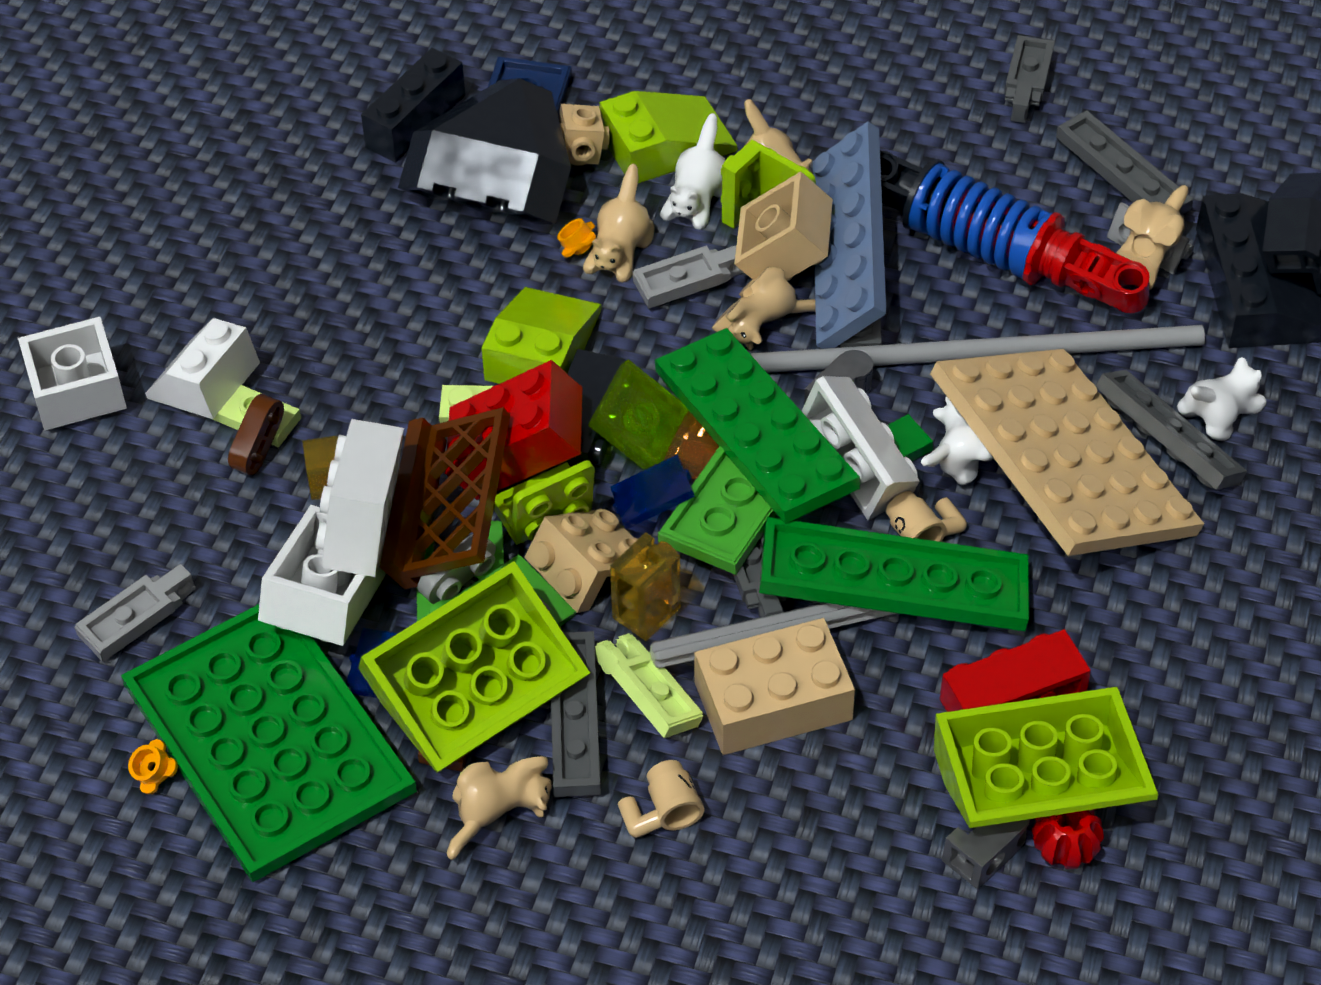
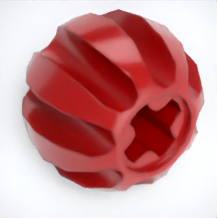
M1094 809L1035 818L1036 824L1032 828L1034 845L1036 849L1041 851L1042 859L1051 865L1055 863L1065 866V869H1078L1081 863H1090L1101 850L1100 843L1104 839L1102 822L1100 818L1094 816Z

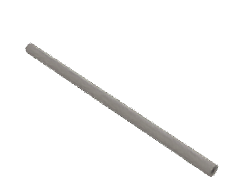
M1203 325L761 352L751 353V355L767 373L826 369L840 354L849 350L863 351L872 358L873 366L931 363L1065 349L1067 353L1073 354L1204 345L1205 333Z

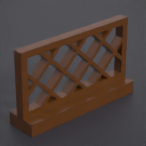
M504 407L431 425L423 417L409 421L379 566L402 588L417 587L421 576L484 563L510 420V413ZM493 426L492 432L478 445L474 440L486 427ZM460 434V437L445 451L447 444L445 437ZM471 444L475 450L457 468L453 462ZM486 458L485 469L471 481L467 476ZM448 467L452 468L454 472L439 486L440 475ZM464 480L469 486L450 504L446 498ZM479 494V505L465 519L460 513ZM443 503L447 509L431 524L433 512ZM457 517L462 523L443 541L439 535ZM473 532L471 549L455 553L456 547ZM435 540L440 546L428 559L424 560L426 549Z

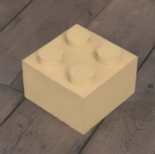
M800 171L742 206L734 264L751 279H757L767 267L781 268L785 272L787 282L794 275L808 267L819 264L824 258L828 257L833 199Z

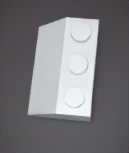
M822 376L816 379L802 409V413L860 476V489L850 494L866 519L870 520L885 512L888 503L896 495L905 491H915L920 482L917 470L912 461L907 457H903L895 445L894 436L890 428L885 423H880L872 411L871 402L865 391L857 388L850 377Z

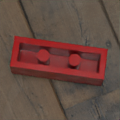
M1065 629L1050 635L1044 633L1037 635L1028 643L1011 649L1002 648L993 652L987 658L971 664L961 663L952 667L948 672L943 673L940 701L946 711L950 712L1084 692L1088 688L1091 669Z

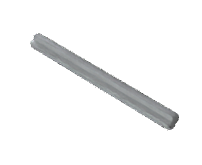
M822 603L655 641L650 645V655L656 668H664L694 661V652L821 618H824L828 628L832 629L897 613Z

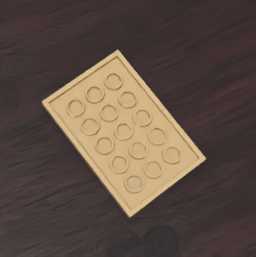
M1065 349L945 360L935 363L930 375L1067 556L1197 536L1204 526V522L1193 510L1192 505L1183 498L1168 479L1167 474L1159 468L1144 449L1143 444L1134 437L1122 422L1119 414L1110 407L1098 392L1097 387L1089 381L1077 366L1073 357Z

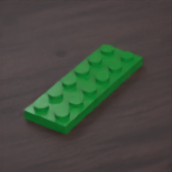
M727 328L655 359L656 373L713 440L723 448L725 454L785 524L860 489V476Z
M767 517L764 529L759 593L1025 631L1029 620L1028 554L800 521H791L785 524L779 518Z

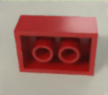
M553 360L529 369L518 376L449 407V421L502 407L510 413L497 491L581 454L582 386ZM493 426L486 427L474 441L480 445L492 432ZM460 434L447 438V449L460 437ZM470 444L453 464L458 468L475 448ZM484 458L467 476L471 481L485 469L487 459ZM450 467L445 470V474L448 477L454 472ZM463 480L459 486L465 490L469 485ZM478 494L475 499H480V495Z

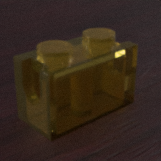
M645 532L610 565L612 618L647 641L680 609V555L667 542L660 541L657 545L654 544V538Z

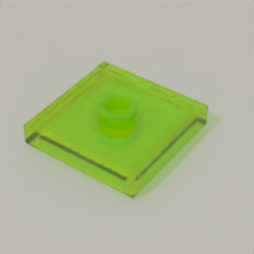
M628 359L617 370L588 426L651 476H654L661 472L691 413L678 398Z

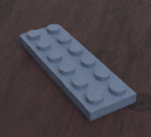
M869 121L855 131L848 133L844 139L826 152L819 154L813 161V175L816 179V185L833 199L828 257L815 265L816 346L821 349L837 347L886 314L879 128Z

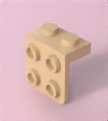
M605 509L545 516L524 557L577 613L590 610L607 576L650 570L655 562L654 557L646 550L645 545L637 538H634L619 523L618 518L612 512Z

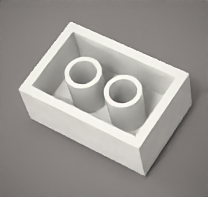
M351 419L347 436H338L335 458L331 460L327 486L323 488L320 502V513H324L317 532L316 549L323 550L321 568L371 577L376 576L398 477L404 428Z
M310 505L262 577L258 621L318 638L324 642L343 646L386 573L379 567L381 556L375 577L321 568L323 550L316 549V538L319 524L323 522L324 513H320V507Z

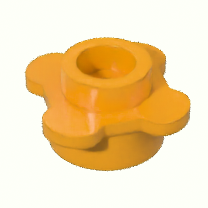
M578 218L572 220L560 230L557 239L564 247L561 254L565 258L573 254L580 255L593 245L592 241L596 238V234L593 232L595 228L594 223L591 221L585 223L583 219Z
M158 739L152 740L148 745L138 747L132 753L128 763L130 775L140 781V790L145 794H154L158 790L159 784L168 777H173L178 769L177 761L168 756L165 751V743Z

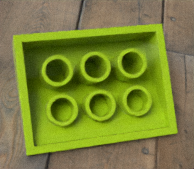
M515 561L361 656L358 668L384 708L436 773L442 771L590 675V671Z
M1118 687L936 713L934 753L944 785L969 828L1157 800L1158 798L1157 789Z

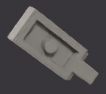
M706 245L635 269L632 273L633 282L649 309L723 284L732 277L743 273V271L734 264L736 245L717 251V249L709 250Z
M179 564L161 578L158 575L149 578L147 575L143 576L77 622L74 626L77 636L104 662L172 614L183 603L182 600L196 589L192 575Z

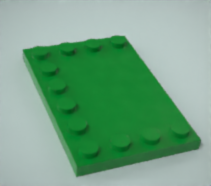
M259 604L121 675L128 693L158 739L165 743L166 751L170 757L177 761L179 771L252 883L417 792L416 782L313 637L258 621Z

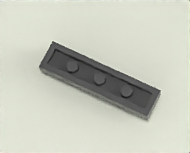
M1086 110L1057 127L1056 138L1130 201L1135 202L1139 199H1146L1149 202L1165 204L1171 193L1179 188L1178 185L1089 111ZM1188 194L1179 210L1181 216L1192 209L1193 198Z
M1120 370L1101 375L1096 387L1107 397V402L1113 408L1125 412L1136 421V426L1141 432L1156 438L1166 447L1167 453L1173 459L1185 463L1195 471L1201 483L1216 490L1241 483L1247 470L1130 372Z
M594 631L566 632L564 635L590 671V675L551 699L554 797L601 795Z

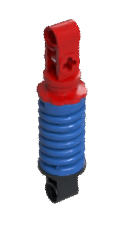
M880 151L881 175H888L881 178L882 203L903 212L902 223L905 229L930 235L931 238L938 241L942 240L944 244L951 247L956 246L957 250L964 253L969 252L971 256L977 259L983 258L984 262L988 264H996L1001 270H1011L1013 275L1023 279V281L1030 285L1036 284L1042 276L1051 279L1052 284L1058 287L1066 285L1086 297L1095 298L1124 313L1139 312L1148 304L1150 276L1147 268L1139 262L1114 253L1103 245L1087 241L1085 235L1081 233L1065 231V217L1062 214L1047 212L1039 206L1030 207V204L1023 199L1016 201L1014 195L1009 193L1003 195L1002 191L998 188L993 187L989 189L988 184L982 181L976 183L973 177L968 175L963 177V174L957 170L949 171L944 162L938 159L931 160L924 168H921L894 156L890 152ZM1136 285L1139 288L1134 290L1124 289L1123 286Z

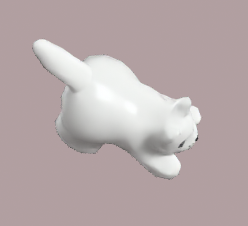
M714 113L708 115L702 127L697 145L682 152L676 163L675 184L670 188L671 194L660 212L661 218L665 221H670L676 217H686L692 222L695 229H704L709 223L712 196L721 197L722 195L721 168L725 158L714 150L717 133V116Z
M1241 357L1237 360L1230 374L1216 379L1197 381L1191 385L1185 396L1178 402V412L1188 418L1202 417L1206 423V434L1211 439L1225 441L1232 435V425L1239 414L1252 415L1259 413L1266 406V398L1257 393L1262 373L1260 370H1254L1249 367L1246 359Z
M946 396L945 401L947 405L944 408L933 410V415L945 425V436L934 451L922 458L921 464L932 467L940 464L941 469L952 476L958 484L965 485L971 483L976 478L979 460L991 461L993 457Z

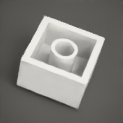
M101 317L18 338L44 431L127 409Z

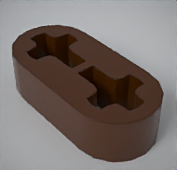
M258 394L251 401L228 454V465L231 468L247 475H253L260 469L283 418L284 404L282 401L265 394Z

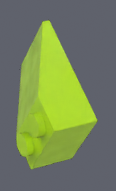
M632 91L599 102L603 126L609 127L608 148L624 174L631 164L637 165L638 183L675 172V166L681 153L697 145L702 127L711 113L717 116L714 150L721 156L737 151V144L705 96Z
M524 287L495 318L481 349L484 380L500 384L550 360H553L561 369L568 373L577 349L584 350L602 310L601 304Z

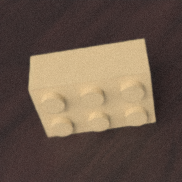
M824 618L694 652V683L722 755L853 720L855 689Z

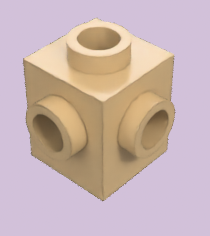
M561 104L559 122L570 164L577 166L585 164L599 165L601 150H607L609 145V127L603 126L599 106Z

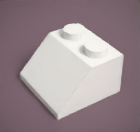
M216 318L210 320L189 341L145 393L147 399L214 419L240 385L245 382L260 364L247 328Z

